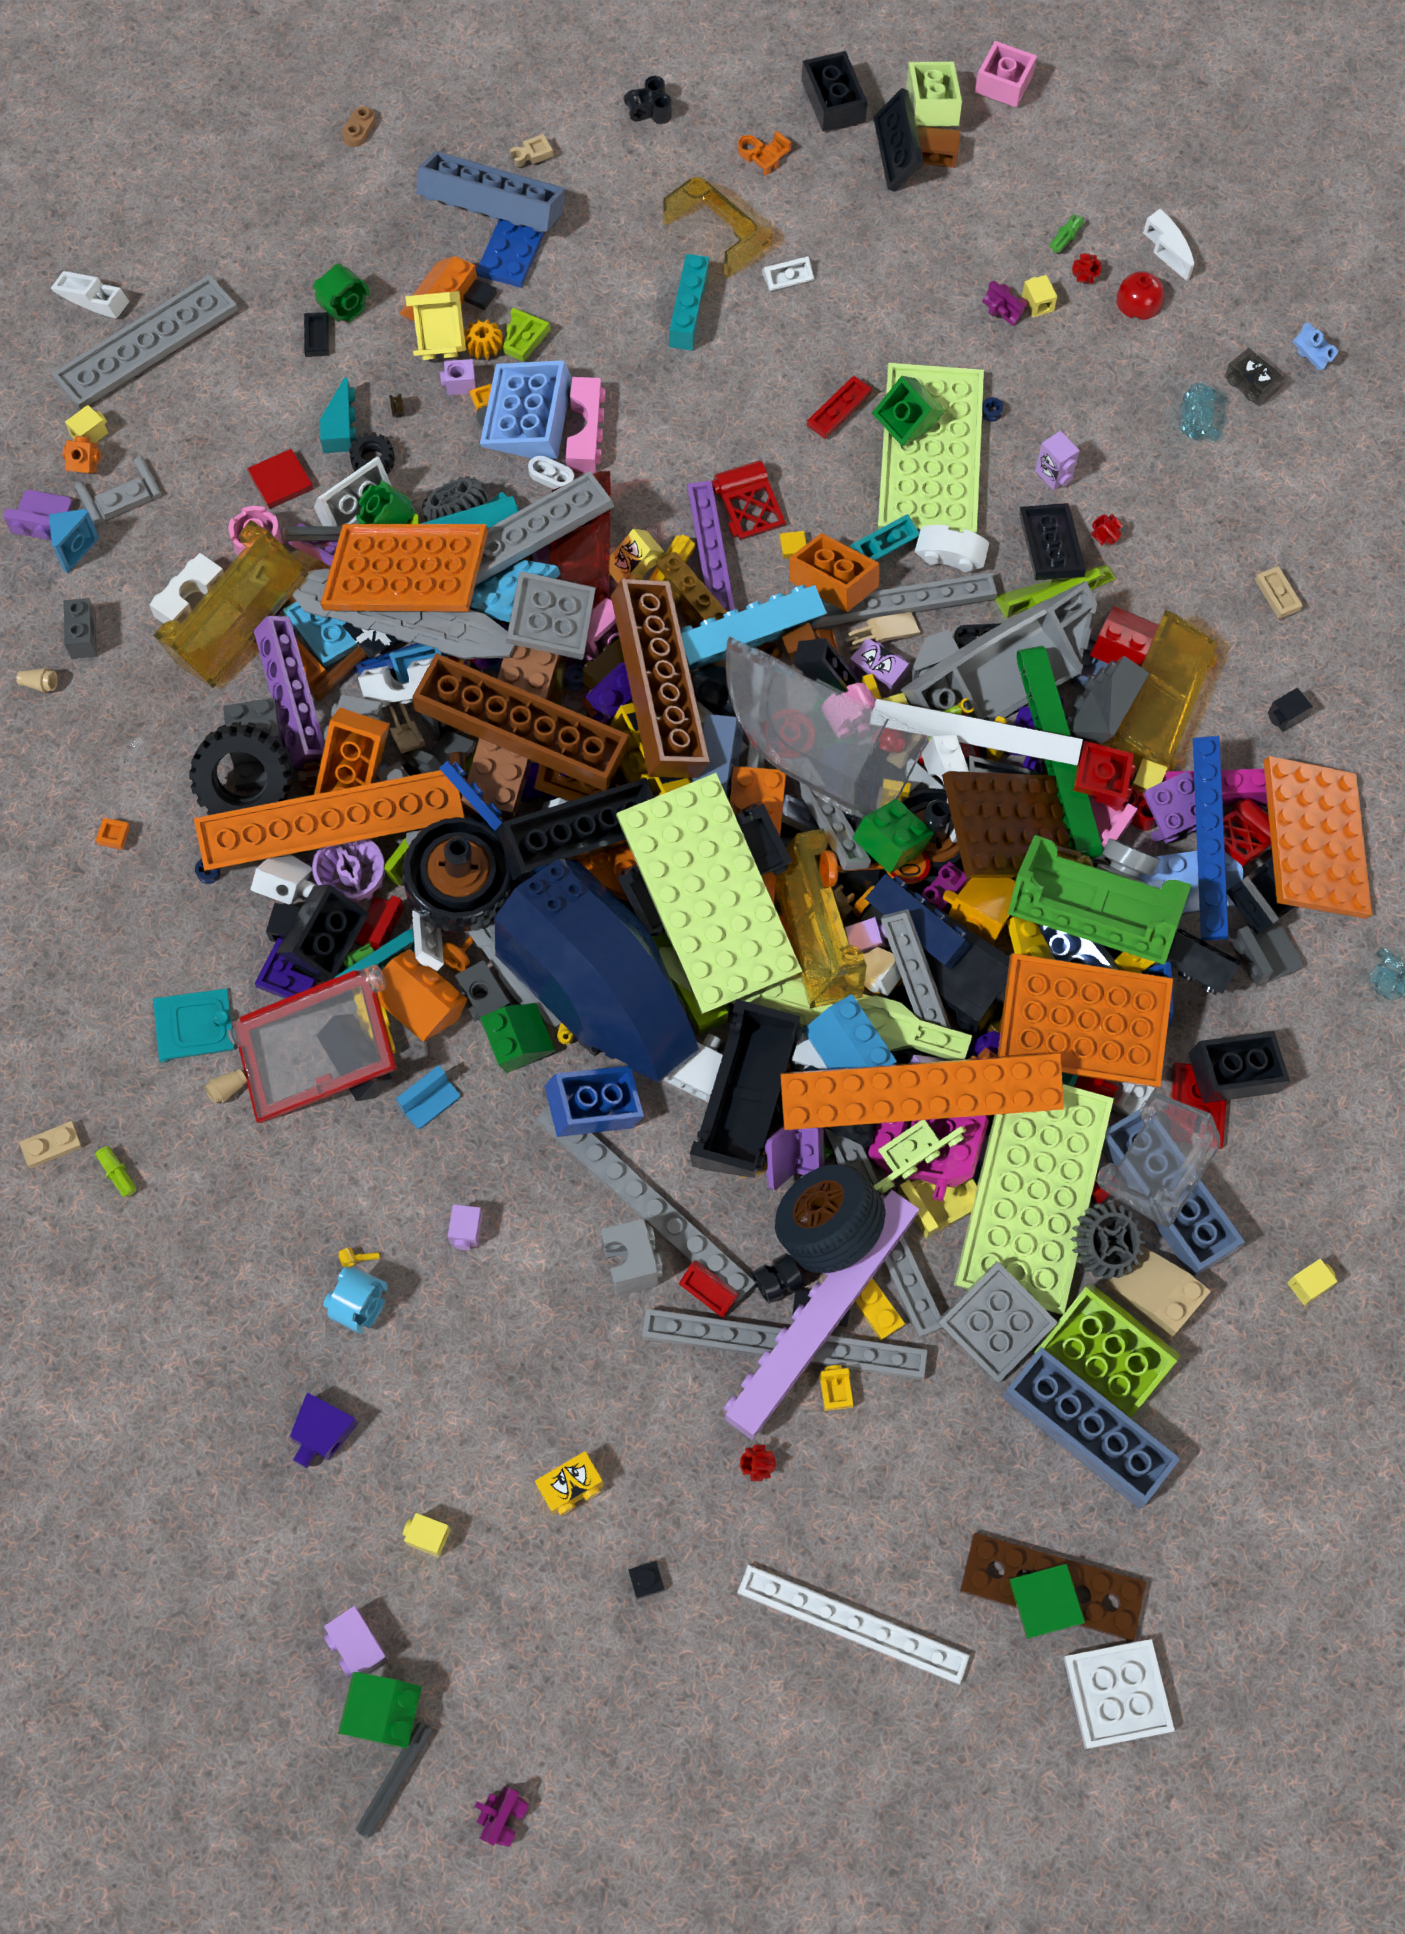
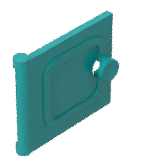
M227 988L153 998L160 1063L168 1062L171 1059L235 1050Z

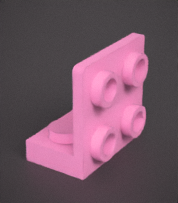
M1088 795L1104 851L1109 838L1117 841L1121 839L1131 824L1137 808L1128 803L1124 811H1116L1105 804L1095 802V798Z

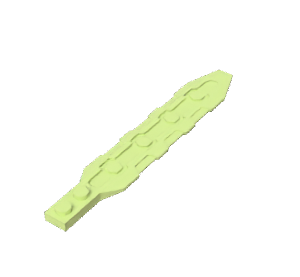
M661 947L659 952L670 978L692 993L673 947ZM798 974L739 999L799 1015L800 1024L808 1026L828 1007L852 994L890 1051L912 1048L952 1061L965 1060L972 1040V1035L919 1020L900 1002L877 995L872 997L842 988L840 984L826 980L818 981Z

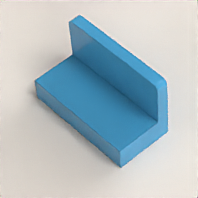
M438 1065L398 1096L396 1101L401 1111L420 1130L460 1099V1094L447 1080L446 1072Z

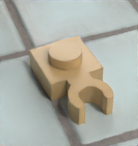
M544 134L523 141L522 148H511L510 157H517L515 158V166L521 167L528 160L535 164L553 157V150Z
M839 885L833 891L843 926H845L853 911V907L849 904L854 900V894L851 893L848 897L845 896L842 892L843 886Z

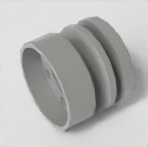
M1109 838L1102 854L1112 862L1110 866L1097 864L1096 868L1147 884L1140 879L1141 874L1154 876L1161 859Z

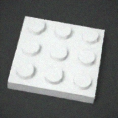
M1152 1639L1063 1657L1085 1749L1175 1731Z

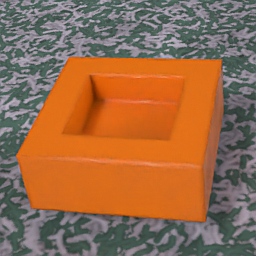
M103 818L95 840L97 845L123 850L130 825L128 822Z

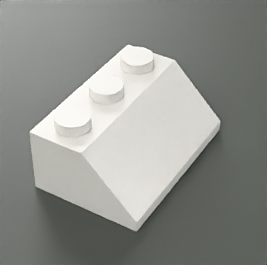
M379 457L374 458L317 498L314 509L323 526L358 524L356 515H360L362 507L358 503L366 489L372 484L375 486L381 484L380 481L391 485Z

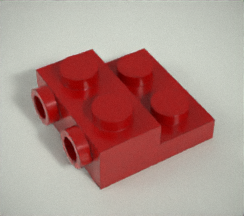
M1083 741L1073 791L1095 796V802L1120 808L1124 802L1129 801L1132 787H1129V781L1133 778L1136 765L1132 764L1134 754Z

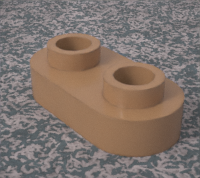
M363 106L353 111L342 130L343 141L346 145L357 147L365 142L376 122L374 111L371 108Z

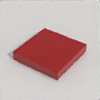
M292 449L247 468L249 475L269 509L313 490L311 481Z

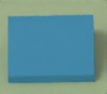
M85 509L49 514L52 546L66 573L99 540L89 511Z

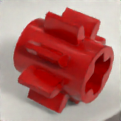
M1089 253L1080 254V259L1074 260L1072 273L1077 278V282L1093 283V278L1100 276L1101 263L1097 260V255H1090Z
M1103 514L1093 522L1092 528L1094 531L1091 535L1102 546L1105 542L1108 545L1114 544L1121 537L1122 532L1120 528L1123 524L1113 514H1110L1109 517Z
M764 1444L753 1445V1448H745V1453L741 1456V1470L744 1475H750L751 1481H762L763 1478H771L770 1473L775 1470L776 1459L773 1451H765L766 1447Z

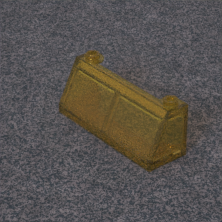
M252 520L242 529L239 537L241 543L246 547L182 623L175 620L167 621L153 635L179 667L213 689L253 642L256 627L266 616H274L308 575L306 569L268 530Z
M1167 610L1163 614L1142 667L1149 672V675L1118 727L1111 748L1133 753L1132 764L1136 765L1135 769L1137 770L1143 759L1167 767L1166 772L1175 770L1179 758L1174 757L1208 668L1214 669L1219 656L1215 653L1218 643L1177 614Z
M824 828L798 833L789 843L786 850L792 862L787 864L789 869L777 875L775 889L792 949L802 969L800 977L810 1009L835 1004L851 994L855 999L863 998L867 968L864 955L858 947L854 945L842 946L821 880L819 859L820 854L826 850L828 844Z

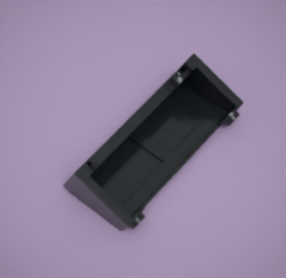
M757 801L734 813L760 875L770 872L778 875L789 869L787 864L791 863L792 860L764 804ZM637 863L616 873L636 916L649 934H653L656 937L666 932Z
M908 887L905 889L911 895L915 893ZM930 902L925 905L932 912L935 908L938 909ZM871 904L858 923L874 917L881 921L884 914ZM938 909L948 918L945 922L948 926L953 928L957 925L968 934L965 940L972 945L951 970L926 949L923 948L941 1001L956 1011L957 1023L962 1029L970 1030L975 1035H978L1004 1007L1010 957ZM888 941L889 948H886L884 950L893 953Z
M736 999L733 1008L735 1015L729 1027L730 1033L702 1126L697 1133L698 1142L693 1141L690 1158L692 1166L696 1168L755 1178L757 1170H763L766 1155L762 1153L781 1091L780 1073H786L795 1041L800 1042L804 1026L800 1025L799 1015Z

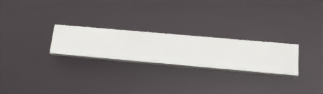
M876 699L871 722L873 726L929 737L956 735L959 743L1076 766L1078 765L1083 739Z
M751 1565L747 1566L737 1592L739 1595L958 1685L961 1683L970 1655Z

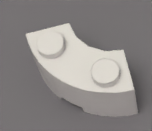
M948 525L921 527L915 553L929 565H949L958 568L962 572H970L984 567L989 542L980 535L964 529L963 533L948 530Z

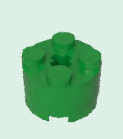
M342 264L333 265L313 285L316 302L337 322L341 320L351 322L358 317L366 308L363 305L366 296L370 297L369 286Z
M380 481L381 484L377 486L372 484L366 489L358 505L362 506L360 515H356L358 524H407L415 516V508L412 507L410 497L386 482Z

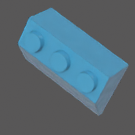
M852 994L828 1007L803 1029V1032L828 1070L896 1065L897 1063Z

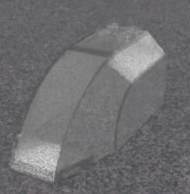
M729 636L726 648V674L732 705L738 721L750 742L769 763L789 777L819 792L818 798L840 806L839 809L852 816L856 815L862 819L895 798L898 799L930 736L819 679L814 681L804 676L803 671Z

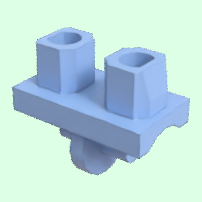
M1305 323L1299 335L1292 341L1298 348L1297 353L1301 357H1306L1318 370H1323L1327 363L1333 361L1338 353L1337 348L1334 345H1330L1323 338L1321 331L1315 329L1310 323Z

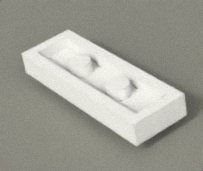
M413 910L415 957L422 965L429 966L438 971L444 964L441 929L424 921Z

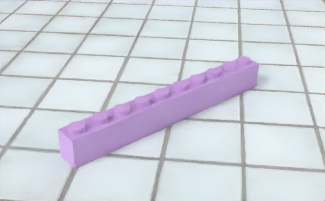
M893 1190L890 1191L887 1197L883 1194L881 1195L886 1209L885 1223L880 1238L874 1247L854 1265L841 1271L824 1273L827 1275V1278L822 1284L817 1282L808 1294L811 1298L805 1307L801 1304L794 1312L792 1319L795 1321L790 1328L784 1327L775 1339L778 1344L772 1352L767 1349L758 1362L761 1367L755 1375L750 1372L741 1385L744 1390L738 1398L733 1395L724 1407V1410L727 1411L725 1421L752 1441L916 1219L919 1208Z

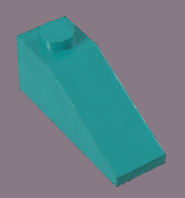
M906 514L854 542L849 547L877 562L917 538L919 532L910 516Z

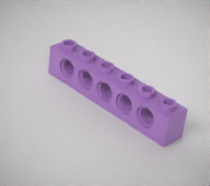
M266 616L256 627L254 634L271 697H275L278 723L285 748L287 747L290 752L289 759L293 762V768H304V762L314 760L318 764L322 760L325 743L290 617Z

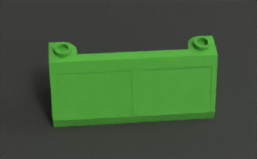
M1034 835L1017 875L1008 915L1165 965L1192 884L1179 880H1168L1164 882L1161 889L1059 857L1057 856L1058 848L1053 841Z

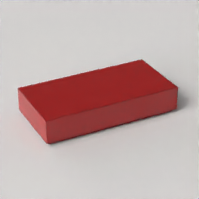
M696 1260L691 1263L679 1282L681 1287L722 1318L727 1315L740 1293Z

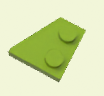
M512 308L510 311L511 322L507 326V337L505 338L503 349L506 355L525 362L550 332L551 327L549 322Z

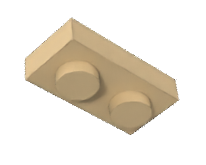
M1279 566L1256 575L1255 581L1278 619L1301 611L1303 605Z
M72 1121L19 1142L27 1166L30 1169L83 1148Z

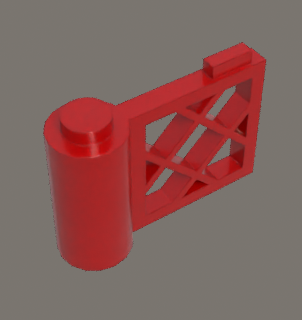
M761 460L714 474V480L711 481L713 492L715 495L719 494L720 498L723 499L732 521L728 523L733 538L738 537L741 541L786 526L782 512L769 484L765 466ZM766 491L768 499L765 504L753 499L756 492ZM739 498L747 503L743 511L732 507L730 501ZM749 504L762 509L758 518L746 513ZM765 511L775 514L778 521L768 523L761 519ZM743 518L756 523L752 530L742 531L740 523Z
M1249 798L1239 800L1232 808V812L1223 817L1224 833L1227 834V837H1224L1225 852L1243 866L1267 850H1272L1269 814ZM1231 822H1236L1242 828L1233 827ZM1234 835L1244 837V841L1234 839ZM1251 838L1257 839L1262 844L1252 843ZM1236 847L1246 849L1247 854H1242Z

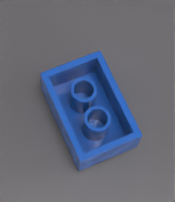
M628 1066L555 1073L544 1086L557 1137L631 1129L644 1117L632 1069L628 1068Z

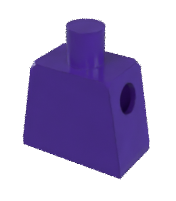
M307 1392L290 1434L293 1442L300 1445L293 1461L308 1469L316 1454L329 1460L357 1427L358 1422L354 1417Z

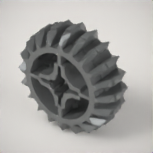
M459 477L457 480H451L446 484L443 483V486L436 488L435 492L429 494V497L424 500L422 505L426 521H431L484 505L488 502V498L483 484L476 477Z
M1110 1202L1095 1204L1093 1208L1084 1210L1085 1216L1077 1218L1080 1226L1072 1228L1077 1232V1236L1070 1239L1073 1242H1077V1247L1072 1250L1074 1253L1080 1254L1076 1261L1078 1263H1085L1083 1270L1086 1272H1092L1093 1276H1102L1104 1279L1121 1278L1123 1273L1132 1272L1131 1266L1140 1264L1136 1256L1145 1254L1139 1249L1140 1245L1146 1243L1140 1239V1234L1144 1230L1137 1229L1136 1227L1140 1220L1132 1218L1133 1212L1124 1210V1206L1114 1205ZM1106 1218H1109L1113 1221V1223L1111 1225H1107V1227H1101L1098 1225L1102 1220ZM1110 1254L1118 1256L1109 1264L1103 1261Z

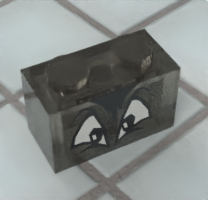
M1250 348L1246 349L1229 363L1224 376L1231 386L1240 390L1249 401L1254 402L1258 407L1279 391L1284 379L1280 373Z

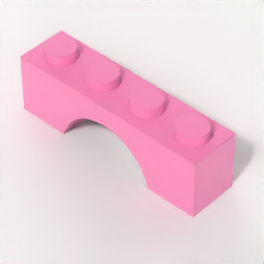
M572 377L571 411L581 415L587 422L585 428L580 433L567 438L566 466L573 472L587 473L590 471L591 473H596V464H601L602 451L598 449V443L603 442V428H599V423H604V408H600V405L605 403L606 388H601V378Z

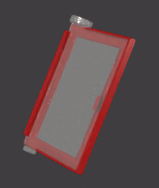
M374 964L359 971H351L241 1016L239 1020L233 1022L234 1028L228 1030V1037L232 1044H238L257 1123L266 1122L397 1070L378 997V992L386 989V982L382 971L377 965Z

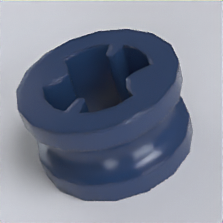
M990 397L983 401L982 417L986 421L994 422L1001 418L1004 407L1001 400ZM991 407L996 408L993 412L988 411Z
M202 859L196 863L195 873L199 881L205 884H212L219 879V868L211 869V874L205 875L204 872H201L204 871Z

